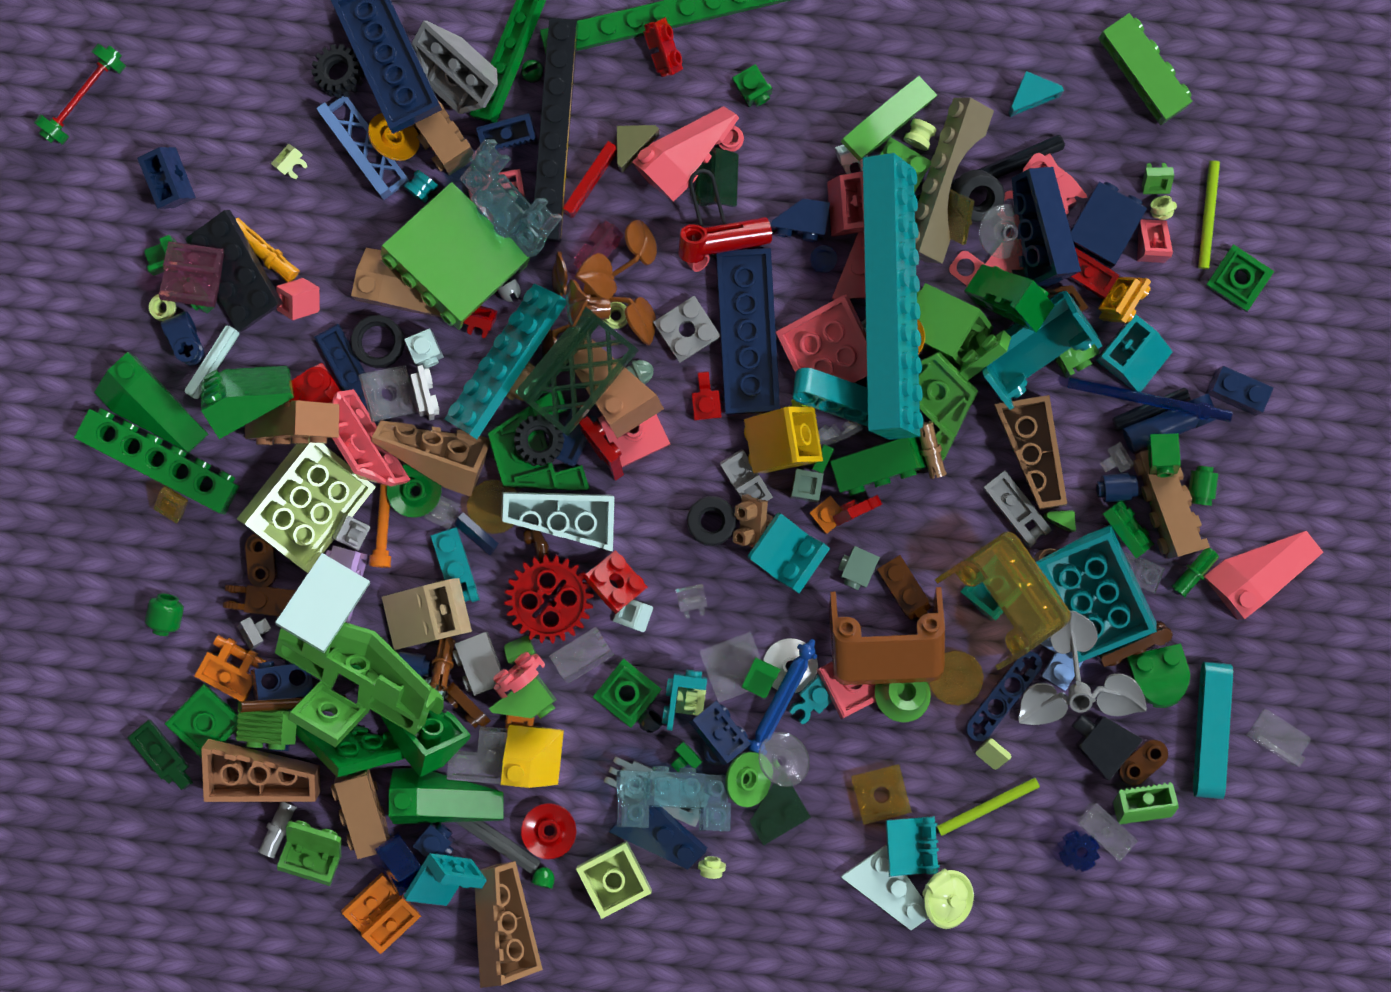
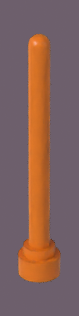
M380 484L376 549L372 551V555H369V566L391 568V556H389V551L387 550L390 503L387 497V485Z

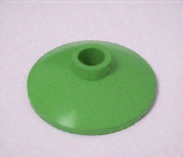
M745 752L736 757L729 766L726 775V790L729 798L735 804L742 807H752L760 803L767 795L771 785L772 774L770 765L765 757L755 752Z

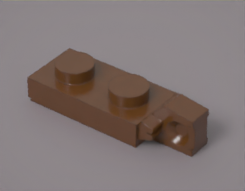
M901 555L876 569L905 616H908L910 620L915 618L919 620L921 616L928 614L927 610L932 608L929 599Z

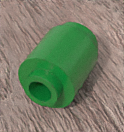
M1197 466L1196 471L1191 470L1188 490L1192 497V504L1212 506V500L1216 499L1219 475L1218 473H1213L1214 467Z

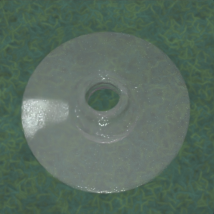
M996 205L985 213L980 222V243L983 249L993 257L1006 259L1015 256L1022 250L1021 239H1017L1019 215L1015 214L1014 205ZM1008 228H1011V233L1009 237H1007L1006 230Z
M784 732L774 733L767 737L759 748L758 759L761 770L774 784L790 787L800 783L806 777L810 765L809 755L803 743L795 736ZM777 758H779L782 761V766L779 764Z

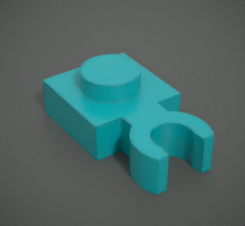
M818 674L798 693L804 700L801 703L792 704L788 711L793 715L798 709H802L804 714L798 721L801 724H805L810 719V712L813 709L820 714L832 702Z

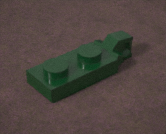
M148 719L127 737L162 780L164 779L168 784L174 781L181 790H185L193 783L185 772L189 768L185 760L151 719Z

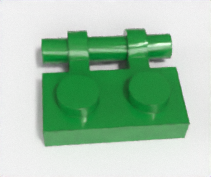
M1119 501L1104 512L1103 515L1134 557L1138 558L1153 546L1154 543L1148 536L1150 534L1145 527L1142 528L1133 516L1135 513L1131 507L1127 508L1123 501Z

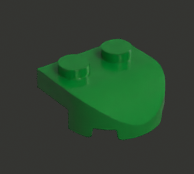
M1181 643L1127 657L1132 678L1140 686L1146 702L1153 704V707L1167 708L1180 702L1187 691L1190 681V670Z

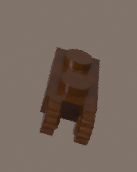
M225 585V591L229 593H246L245 604L227 601L223 602V608L244 610L246 613L280 616L297 590L247 585V587Z
M1157 621L1155 633L1097 655L1095 658L1104 667L1114 666L1130 655H1138L1145 652L1148 647L1154 644L1162 646L1166 642L1168 643L1172 639L1173 632L1163 622Z

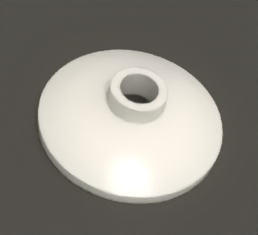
M788 638L774 643L768 649L763 661L781 669L772 687L778 690L788 671L785 667L786 663L800 656L797 646L799 644H806L805 642ZM817 658L808 660V668L795 693L800 692L816 676V669H818Z

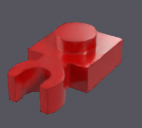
M878 495L859 504L852 500L840 506L842 512L834 515L832 518L836 526H839L883 504Z

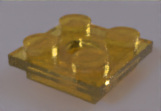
M899 764L851 776L863 825L912 813ZM878 787H886L889 791V797L885 802H877L874 798V791Z

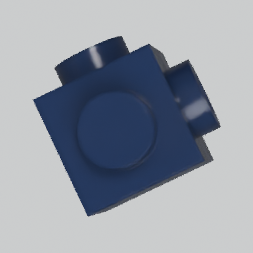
M432 823L413 847L426 858L429 853L449 856L454 850L451 844L455 839L451 836L453 834L452 831L444 824L439 823L437 825Z

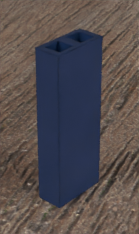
M464 512L454 523L488 555H491L497 548L499 543Z

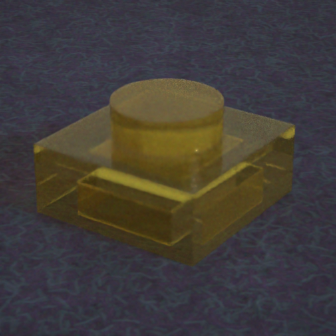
M164 486L159 491L154 510L177 524L183 517L188 499L169 487Z

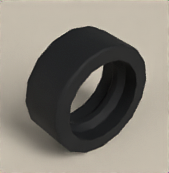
M382 315L368 316L360 320L353 329L351 336V346L356 357L365 365L376 369L387 368L396 363L402 356L405 347L404 335L400 327L390 318ZM373 326L385 327L393 335V348L384 357L375 358L369 356L362 347L364 333Z

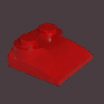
M320 363L291 380L294 398L287 402L298 400L332 403L334 395L340 392L341 389L325 365Z

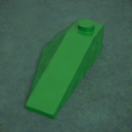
M129 352L107 370L94 392L113 413L188 453L209 435L146 366Z

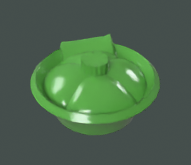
M928 682L875 685V699L878 707L883 714L894 721H914L921 717L929 706L931 692Z

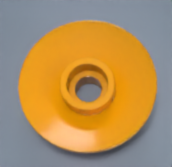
M383 113L377 114L370 121L368 137L372 146L381 155L391 160L404 161L413 157L418 151L420 142L416 137L418 133L414 126L411 128L407 127L393 134Z

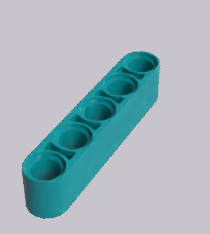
M800 368L796 371L792 396L796 402L868 426L867 387L812 368Z
M1203 662L1201 665L1193 776L1194 797L1224 799L1233 687L1232 664Z

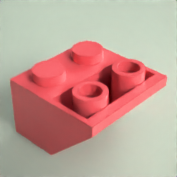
M863 172L839 175L828 181L831 236L864 232Z

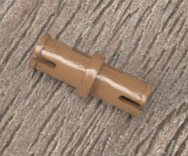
M928 421L927 424L923 422L919 437L922 446L920 453L921 456L925 457L929 478L934 479L935 475L936 478L945 476L947 472L945 471L940 453L942 446L937 442L933 421Z

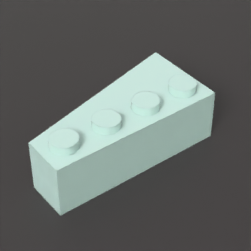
M502 492L501 520L503 522L613 551V495Z

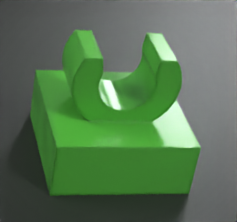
M1148 163L1142 182L1143 194H1170L1174 179L1173 167H1167L1166 163H1162L1161 167L1152 168L1151 163Z

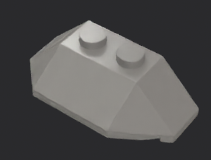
M423 21L412 41V46L416 51L433 91L458 114L485 108L498 85L497 69L462 37L431 22Z

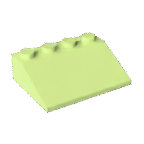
M309 439V444L295 445L237 520L308 573L320 555L334 541L332 536L343 515L346 514L353 517L376 487L367 480L359 479L353 473L350 466L323 443H310Z

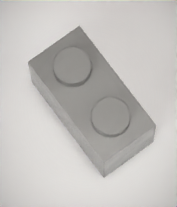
M488 632L455 643L456 650L453 651V655L457 665H463L466 676H463L462 679L467 691H472L475 696L494 689L496 683L493 678L502 671Z

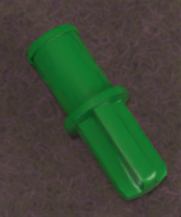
M1211 548L1204 549L1191 565L1187 564V570L1171 587L1185 598L1200 579H1205L1203 577L1204 574L1218 560L1219 555Z

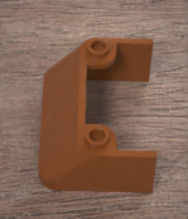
M936 587L932 604L933 613L925 614L919 618L917 622V635L862 637L861 626L854 618L838 617L836 592H830V635L833 675L836 681L843 685L933 682L938 680L943 675L945 667V621L942 588Z

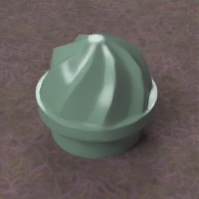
M634 360L632 365L626 367L628 371L645 385L653 376V367L647 361Z

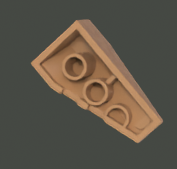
M366 247L354 279L351 297L355 301L441 318V313L434 306L429 307L422 300L421 293L414 287H408L401 279L402 275L395 268L392 270L384 264L381 259V250Z
M381 420L371 439V442L444 488L470 497L478 482L490 448L489 438L480 435L478 439H475L462 430H457L456 433L441 432L440 427L422 430L417 429L413 424Z

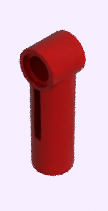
M766 217L706 228L695 224L687 225L680 232L679 257L688 263H698L706 255L770 244L772 242L771 225Z

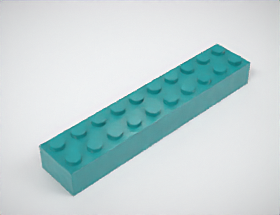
M895 153L863 157L868 431L889 440L920 437V429L923 427V416L920 412L919 404L923 397L922 388L919 385L922 363L918 357L921 334L917 319L921 315L920 306L917 303V292L920 290V282L918 276H916L919 253L915 238H918L919 234L918 226L915 222L918 202L914 195L917 173L911 165Z

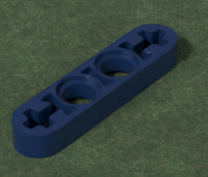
M1031 651L1022 652L973 713L965 729L971 739L975 741L986 740L1036 677L1042 667L1041 657L1037 653ZM1033 657L1035 668H1028L1023 675L1028 676L1027 680L1024 681L1013 670L1017 668L1018 671H1021L1025 666V663L1022 661L1023 658L1030 659ZM1010 677L1016 678L1020 684L1018 691L1015 693L1007 692L1004 686L1005 681ZM993 699L1000 700L1003 705L1001 713L993 715L988 711V703ZM983 711L987 717L995 721L992 725L989 721H986L983 725L985 733L983 735L978 733L975 736L972 724L974 722L977 724L982 722L984 717L979 716V714Z

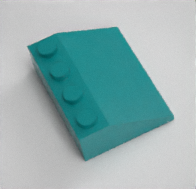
M1111 525L1089 533L1033 563L1057 617L1059 618L1068 611H1076L1091 620L1097 629L1098 638L1095 645L1086 652L1077 651L1079 663L1156 632L1157 622Z

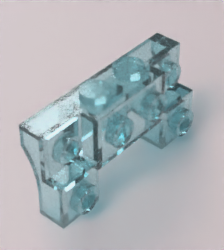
M485 139L469 160L472 164L464 172L460 180L473 194L470 199L477 206V211L484 217H487L494 225L493 228L497 234L504 238L510 237L527 257L537 256L544 247L549 234L563 217L560 214H552L547 209L546 204L548 201L546 198H537L530 204L504 174H499L511 158L508 155H500L494 148L497 144L494 139Z
M653 766L652 771L649 772L617 771V827L649 828V807L700 808L699 831H730L731 803H728L726 775L696 773V768H679V772H669V767Z

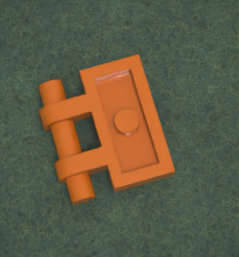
M218 635L213 645L221 649L219 655L216 656L211 652H207L194 677L239 701H245L253 688L251 674L248 673L250 668L254 666L258 669L257 663L267 661L258 657L257 652L253 650L247 651L236 645L237 642L231 638L225 639ZM230 655L243 661L240 668L227 662Z

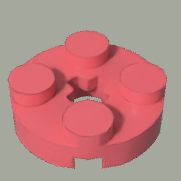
M524 652L514 661L516 665L508 671L503 669L494 676L493 680L496 683L494 690L500 698L508 697L505 692L510 689L513 693L521 690L539 674L536 668L538 666L544 668L545 663L538 654L530 655L528 652Z

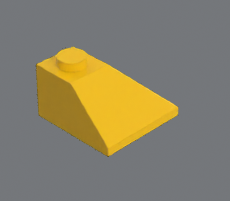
M509 724L503 757L501 785L524 788L558 785L564 730Z

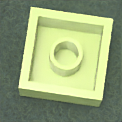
M627 841L589 859L576 868L601 919L652 892Z

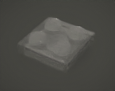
M751 632L699 651L718 703L749 692L741 688V685L754 658L756 657L761 660Z

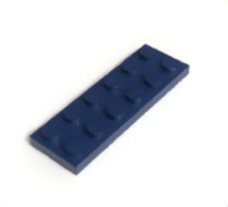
M331 0L391 132L395 134L441 111L442 108L392 1Z
M771 248L717 253L725 415L765 413L780 409Z

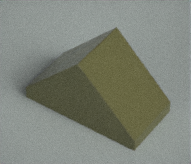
M656 125L617 126L618 170L621 173L632 164V161L642 149L648 147L660 135L659 128Z

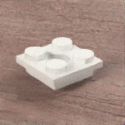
M423 365L417 366L418 373L411 374V382L420 417L428 415L429 421L434 420V415H439V407L436 395L430 396L429 389L433 388L429 368L424 369Z

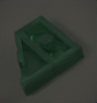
M784 771L778 775L773 786L750 819V823L763 845L811 818Z

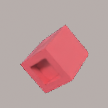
M301 278L276 286V291L283 302L277 308V311L286 317L296 320L319 312L320 294L319 287Z

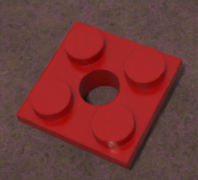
M616 550L583 576L590 587L615 614L648 587L643 579L626 563L625 558ZM610 580L616 582L618 588L614 587L610 583Z

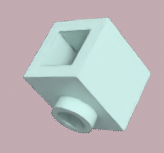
M430 328L405 339L416 366L423 365V368L427 369L438 364L439 359L444 358L435 335Z

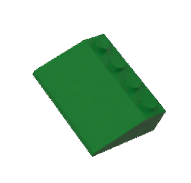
M288 366L225 369L221 372L215 370L207 374L203 378L204 381L201 382V411L219 439L294 398Z

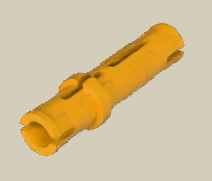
M236 218L254 253L264 262V266L268 269H273L287 283L293 281L298 276L300 270L286 260L279 249L275 250L240 218Z

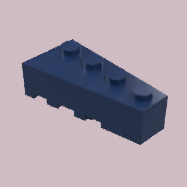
M1054 167L1030 168L1012 177L1014 212L1019 215L1016 235L1017 239H1021L1022 256H1018L1019 267H1024V277L1034 280L1042 288H1047L1081 272Z

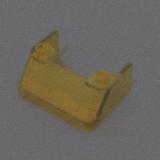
M1011 532L1001 533L934 579L938 584L956 573L959 579L967 586L973 587L983 582L1010 620L1014 628L1006 634L1005 642L1011 653L995 665L997 670L1033 650L1065 627L1071 619L1068 607L1020 539Z

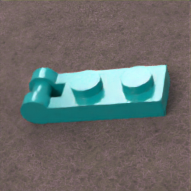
M455 527L431 535L444 579L459 578L461 584L466 582L468 590L462 591L465 602L470 600L472 603L479 601L480 596L458 528Z

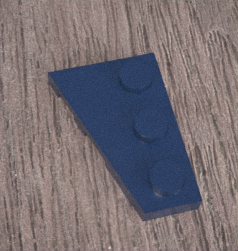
M647 793L609 830V833L687 870L706 853L708 848Z

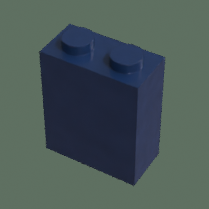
M1099 181L1070 231L1075 248L1111 269L1119 260L1147 208L1142 205L1143 202L1132 195L1127 197L1119 193V189L1109 182H1104L1103 184Z

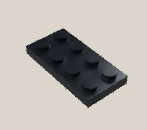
M231 210L222 211L185 238L237 332L246 330L283 304Z

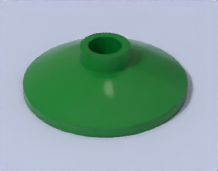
M408 464L403 465L402 467L411 480L408 483L392 487L387 486L389 503L395 511L403 516L411 518L425 516L434 510L439 503L442 492L441 485ZM414 487H419L421 490L418 496L411 494Z

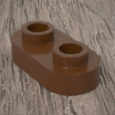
M253 534L247 539L245 545L248 579L254 586L269 587L277 578L275 548L257 534ZM257 542H262L263 549L260 552L255 550ZM260 569L265 570L266 573L263 579L257 577V572Z
M454 682L447 686L446 691L448 694L445 698L456 709L460 705L467 712L464 716L465 719L474 728L479 725L484 728L491 721Z
M1153 739L1145 741L1134 750L1118 769L1120 779L1129 785H1139L1167 761L1168 749L1166 745L1161 741ZM1156 748L1159 751V756L1153 759L1150 756V752ZM1135 766L1138 769V774L1132 777L1129 770Z

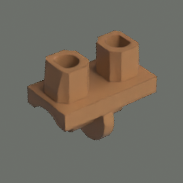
M749 494L742 495L741 503L735 506V516L740 520V529H736L733 532L734 543L742 546H755L766 530V526L773 520V516L767 514L768 501L753 498Z

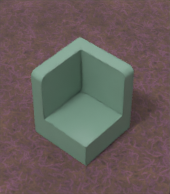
M796 469L791 498L818 503L824 474Z

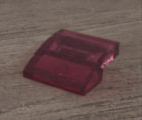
M168 242L163 263L164 274L159 291L160 300L215 308L224 250Z

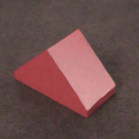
M1141 219L1138 231L1137 261L1165 263L1173 254L1167 221Z

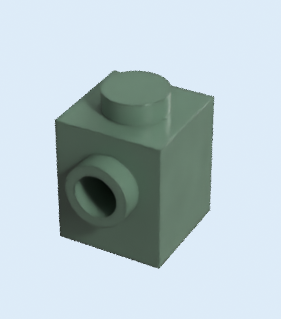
M854 546L849 556L844 554L838 570L842 571L840 577L845 579L843 584L855 590H859L860 586L866 588L880 557Z

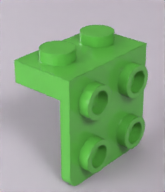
M288 821L286 825L287 842L278 862L277 870L330 886L341 859V837L330 829H322L321 831L311 828V825L304 821Z

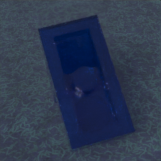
M397 834L374 850L395 892L401 896L409 888L421 865L400 835Z

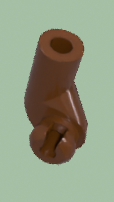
M525 530L524 542L526 544L534 543L538 561L543 562L544 554H547L550 561L549 546L541 531Z

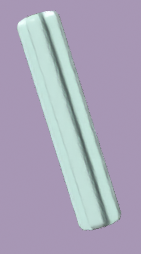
M228 325L225 326L185 388L186 394L194 399L200 397L203 378L218 369L240 334L236 329Z

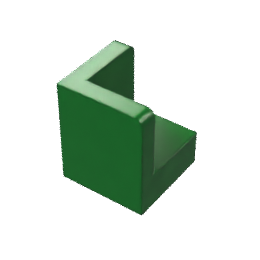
M170 235L159 238L161 244L144 251L149 263L147 270L153 276L185 265L176 239Z
M755 657L741 688L766 698L781 669Z

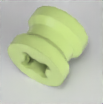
M915 118L910 124L911 130L906 133L904 141L915 148L927 151L930 146L929 140L935 136L937 129L933 125Z

